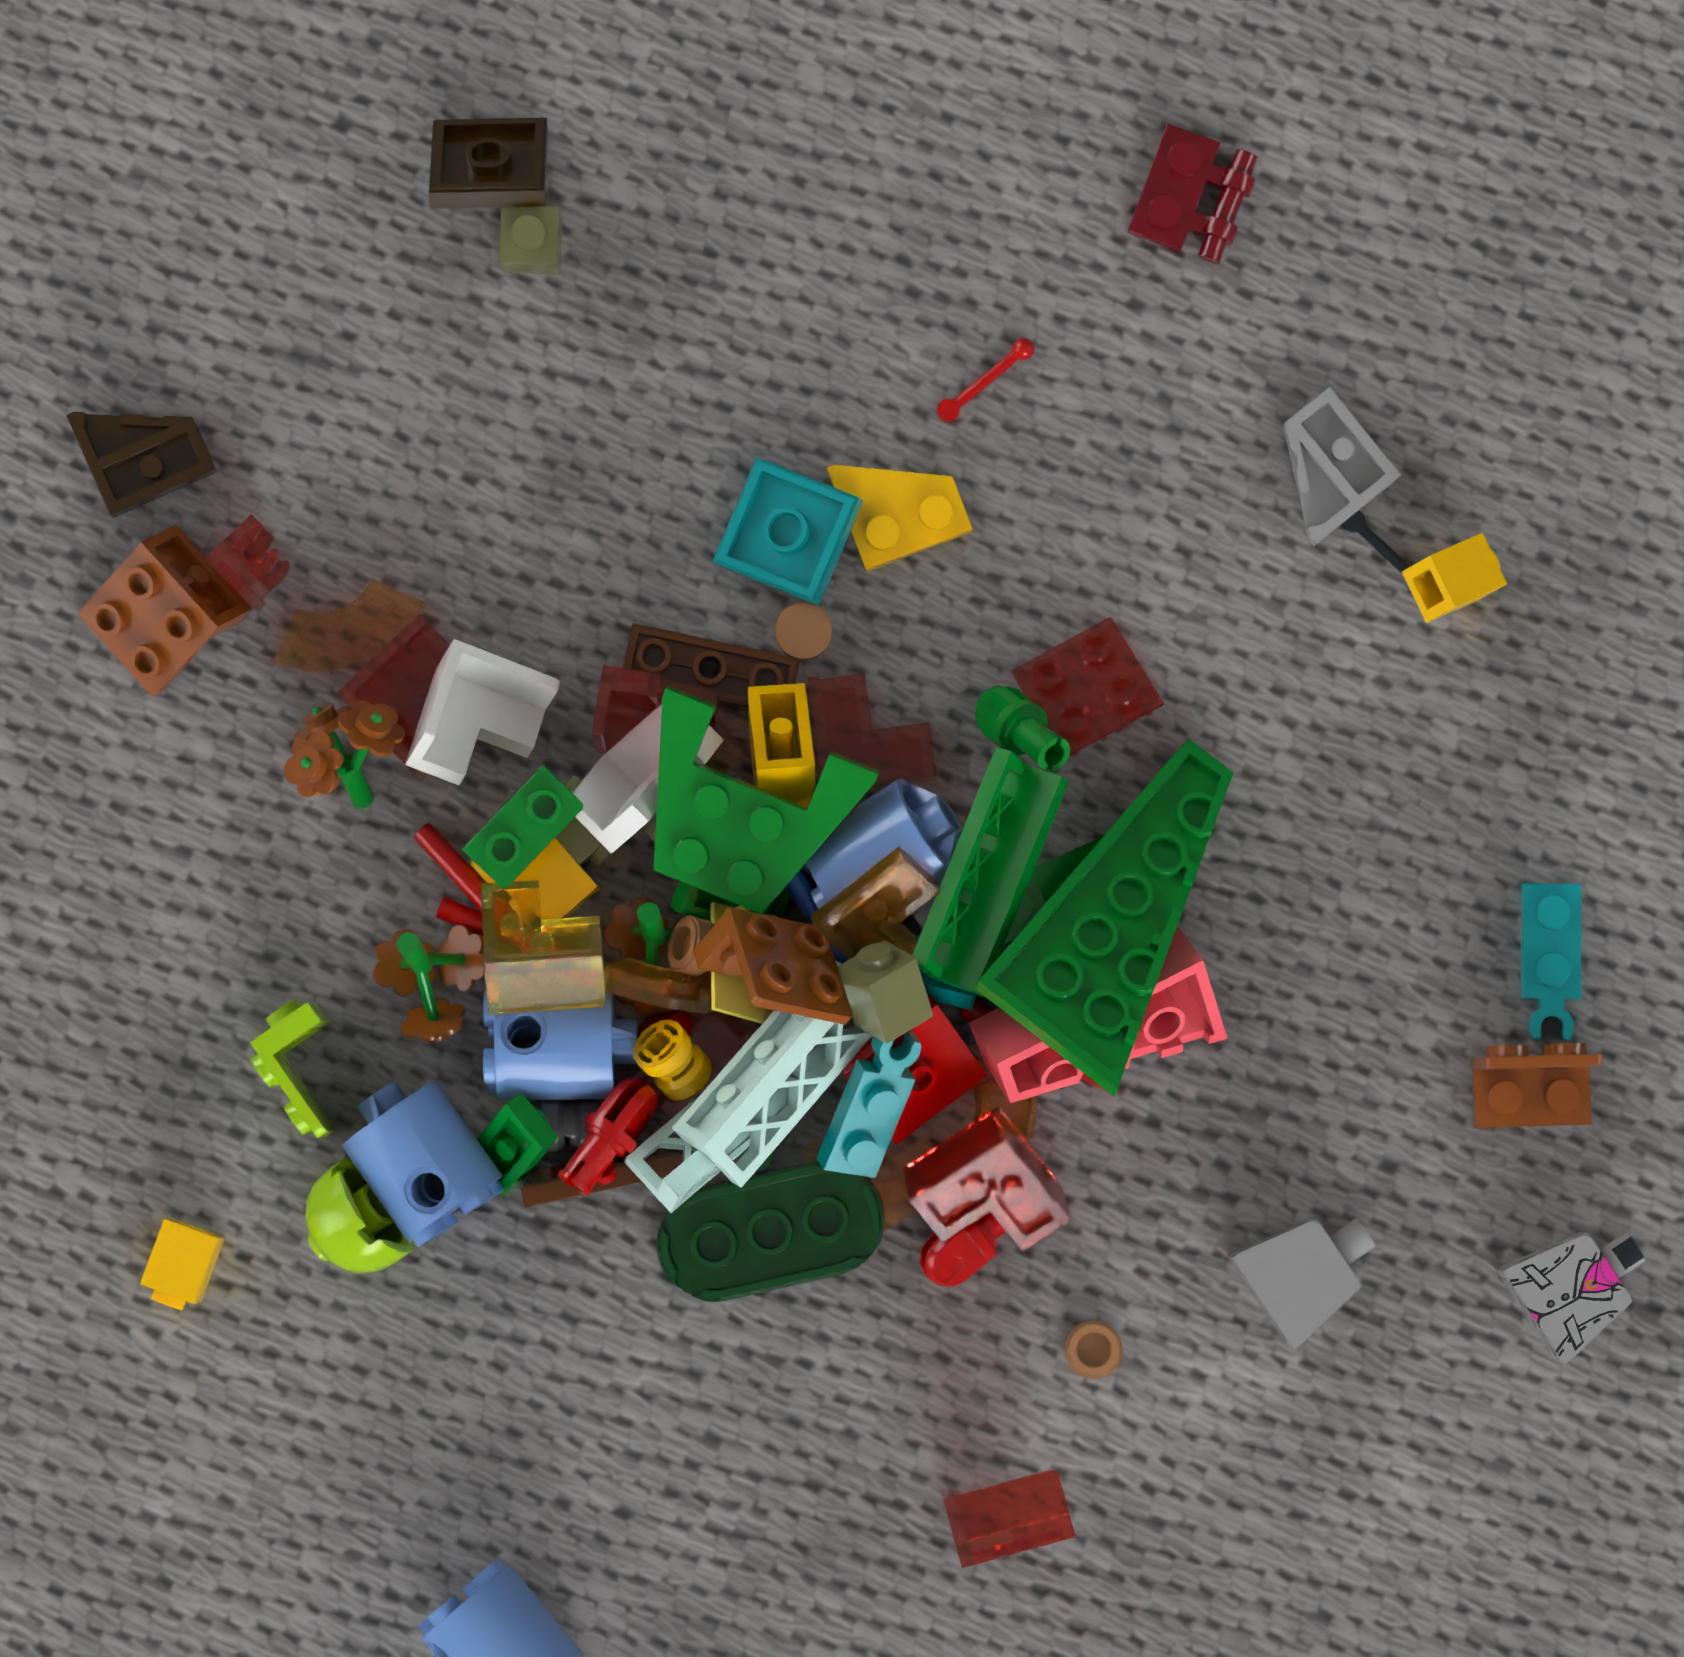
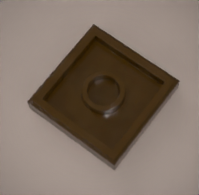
M547 118L433 120L429 180L430 209L545 206L548 152Z

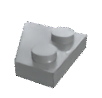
M1330 386L1283 424L1308 540L1313 546L1318 544L1402 476Z

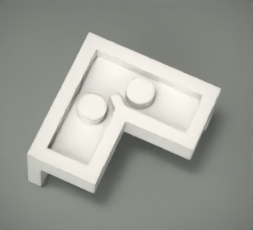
M454 639L435 669L405 765L460 785L466 775L477 739L528 758L534 749L545 710L556 695L560 681L549 675Z
M662 703L610 748L572 792L583 803V809L575 817L611 854L642 828L656 813ZM710 725L695 759L697 763L702 765L707 763L724 741Z

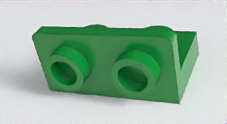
M541 765L462 847V851L500 887L507 888L583 809V803L544 765Z

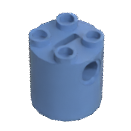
M900 778L854 807L802 867L809 876H813L818 886L811 891L812 898L818 909L828 920L839 916L846 932L857 942L939 889L955 850L957 837L961 835L962 828L955 814L943 798Z
M614 985L497 986L496 992H484V1026H488L489 1039H494V1048H484L483 1052L484 1083L488 1084V1095H497L498 1100H512L520 1093H523L528 1100L606 1099L616 1086L617 1065L637 1064L633 1059V1048L638 1039L637 1018L616 1019ZM533 1037L539 1039L531 1048L521 1049L515 1047L524 1038Z
M436 1080L407 1098L395 1081L374 1093L357 1106L368 1125L341 1145L406 1240L410 1241L413 1239L418 1248L429 1240L432 1241L459 1222L453 1214L455 1210L460 1208L464 1214H467L473 1209L479 1208L505 1189L498 1180L502 1177V1174ZM433 1174L442 1180L445 1186L444 1195L435 1189Z
M499 1558L461 1589L468 1597L466 1601L461 1604L453 1595L418 1625L424 1634L421 1640L435 1657H583L584 1655L510 1564L505 1567Z

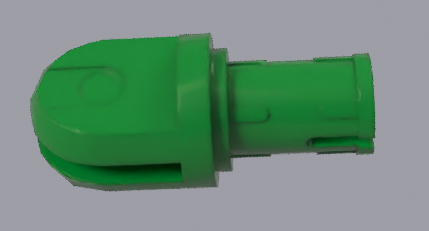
M992 686L982 693L977 701L975 717L979 729L989 740L1000 748L1012 751L1016 756L1026 754L1044 771H1047V768L1051 772L1056 771L1066 763L1070 755V745L1063 737L1058 736L1047 727L1046 712L1019 689L1010 686Z

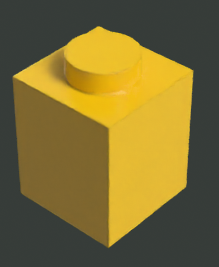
M1483 533L1436 552L1402 571L1426 623L1474 603L1507 585L1501 572L1499 559L1494 551L1490 549Z
M172 1217L164 1218L140 1285L154 1289L150 1299L175 1309L183 1310L186 1301L192 1304L202 1302L225 1237Z

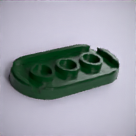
M819 1161L752 1175L742 1188L730 1180L701 1187L672 1213L667 1211L657 1234L658 1259L665 1275L678 1288L680 1287L684 1292L691 1294L692 1297L707 1302L728 1301L835 1277L856 1269L876 1250L885 1227L884 1204L877 1187L869 1177L827 1171L823 1169Z

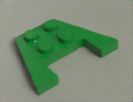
M668 685L662 696L653 870L762 914L872 787L880 771L831 751L810 804L807 807L695 761L717 705Z

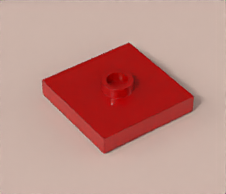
M930 995L927 996L933 1017L909 1030L913 1031L920 1041L921 1051L917 1060L907 1067L916 1080L891 1138L896 1145L988 1076ZM905 1033L894 1039L890 1049L896 1048L902 1043ZM872 1038L866 1042L841 1071L847 1080L857 1059L872 1062L875 1055L871 1045Z

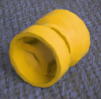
M673 1020L656 1022L645 1029L635 1042L633 1059L647 1075L654 1077L655 1084L667 1098L672 1100L689 1098L700 1091L709 1080L712 1071L710 1059L698 1045L691 1043L690 1036L678 1022Z

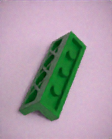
M996 746L912 954L917 959L919 969L923 973L937 981L982 997L984 996L976 990L979 979L1000 956L1069 781L1063 776L1028 765L1012 751Z

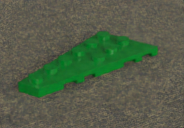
M1189 738L979 979L976 986L978 992L1112 1096H1115L1234 773Z

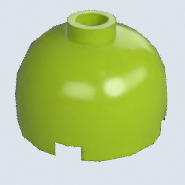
M345 1156L331 1166L311 1188L306 1199V1225L309 1231L307 1238L313 1252L323 1261H330L335 1266L356 1274L375 1272L395 1264L415 1248V1246L409 1245V1242L412 1240H406L349 1156Z

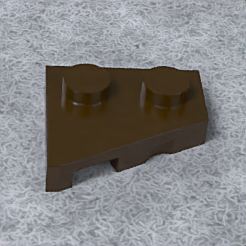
M72 412L66 415L112 518L218 472L193 417L164 416L159 418L136 414H120V416L86 414L85 412Z

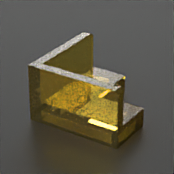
M539 880L514 881L507 888H502L497 883L481 884L484 968L488 1014L593 1008L605 1005L600 916L541 919Z

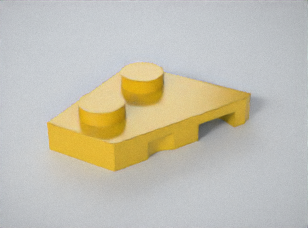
M843 465L827 467V473L834 488L863 500L851 529V535L866 572L973 531L952 476Z

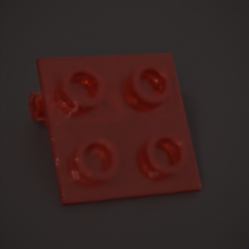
M1111 617L1011 670L1022 692L1046 712L1047 727L1069 743V756L1071 758L1077 756L1078 751L1098 740L1102 742L1107 740L1109 734L1113 732L1118 734L1123 731L1122 727L1145 715L1147 717L1153 715L1152 711L1164 705Z

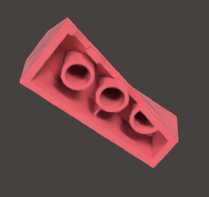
M1177 926L1125 1069L1129 1068L1130 1059L1153 1052H1158L1161 1058L1183 1052L1184 1043L1200 1038H1205L1208 1044L1228 1039L1204 961L1179 926ZM997 1008L969 1022L983 1063L1010 1103L1080 1083L1083 1072L1002 1009Z

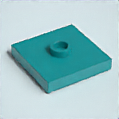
M756 457L715 554L713 563L820 606L863 500Z

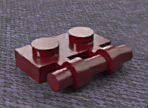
M1167 123L1127 233L1181 252L1188 231L1204 237L1198 257L1207 262L1219 264L1225 246L1231 245L1238 230V227L1234 225V221L1243 197H1250L1255 183V179L1251 175L1258 157L1251 152L1237 149L1230 168L1214 165L1213 162L1220 142ZM1205 184L1221 189L1212 216L1196 212Z

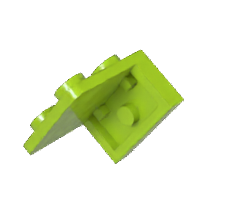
M293 999L265 1019L271 1028L250 1042L257 1052L250 1061L269 1087L280 1085L291 1102L283 1108L300 1133L305 1135L306 1133L310 1134L313 1132L317 1138H323L336 1131V1128L290 1064L285 1054L331 1023V1020L319 1003L307 1002L303 1005L300 1000L296 1002Z

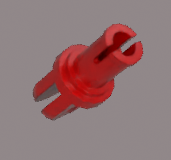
M634 1077L621 1080L613 1088L597 1112H590L585 1118V1132L588 1135L563 1170L559 1171L558 1176L573 1189L577 1186L579 1188L577 1191L588 1197L592 1188L615 1156L623 1157L624 1154L628 1156L636 1149L637 1144L635 1140L652 1118L658 1104V1096L655 1089L650 1085L643 1087V1081Z
M1010 1181L1006 1184L1005 1188L973 1215L969 1211L965 1214L962 1211L957 1212L931 1234L921 1246L919 1262L924 1275L939 1286L955 1287L967 1281L997 1255L995 1248L998 1245L995 1241L1028 1213L1034 1211V1207L1021 1190Z

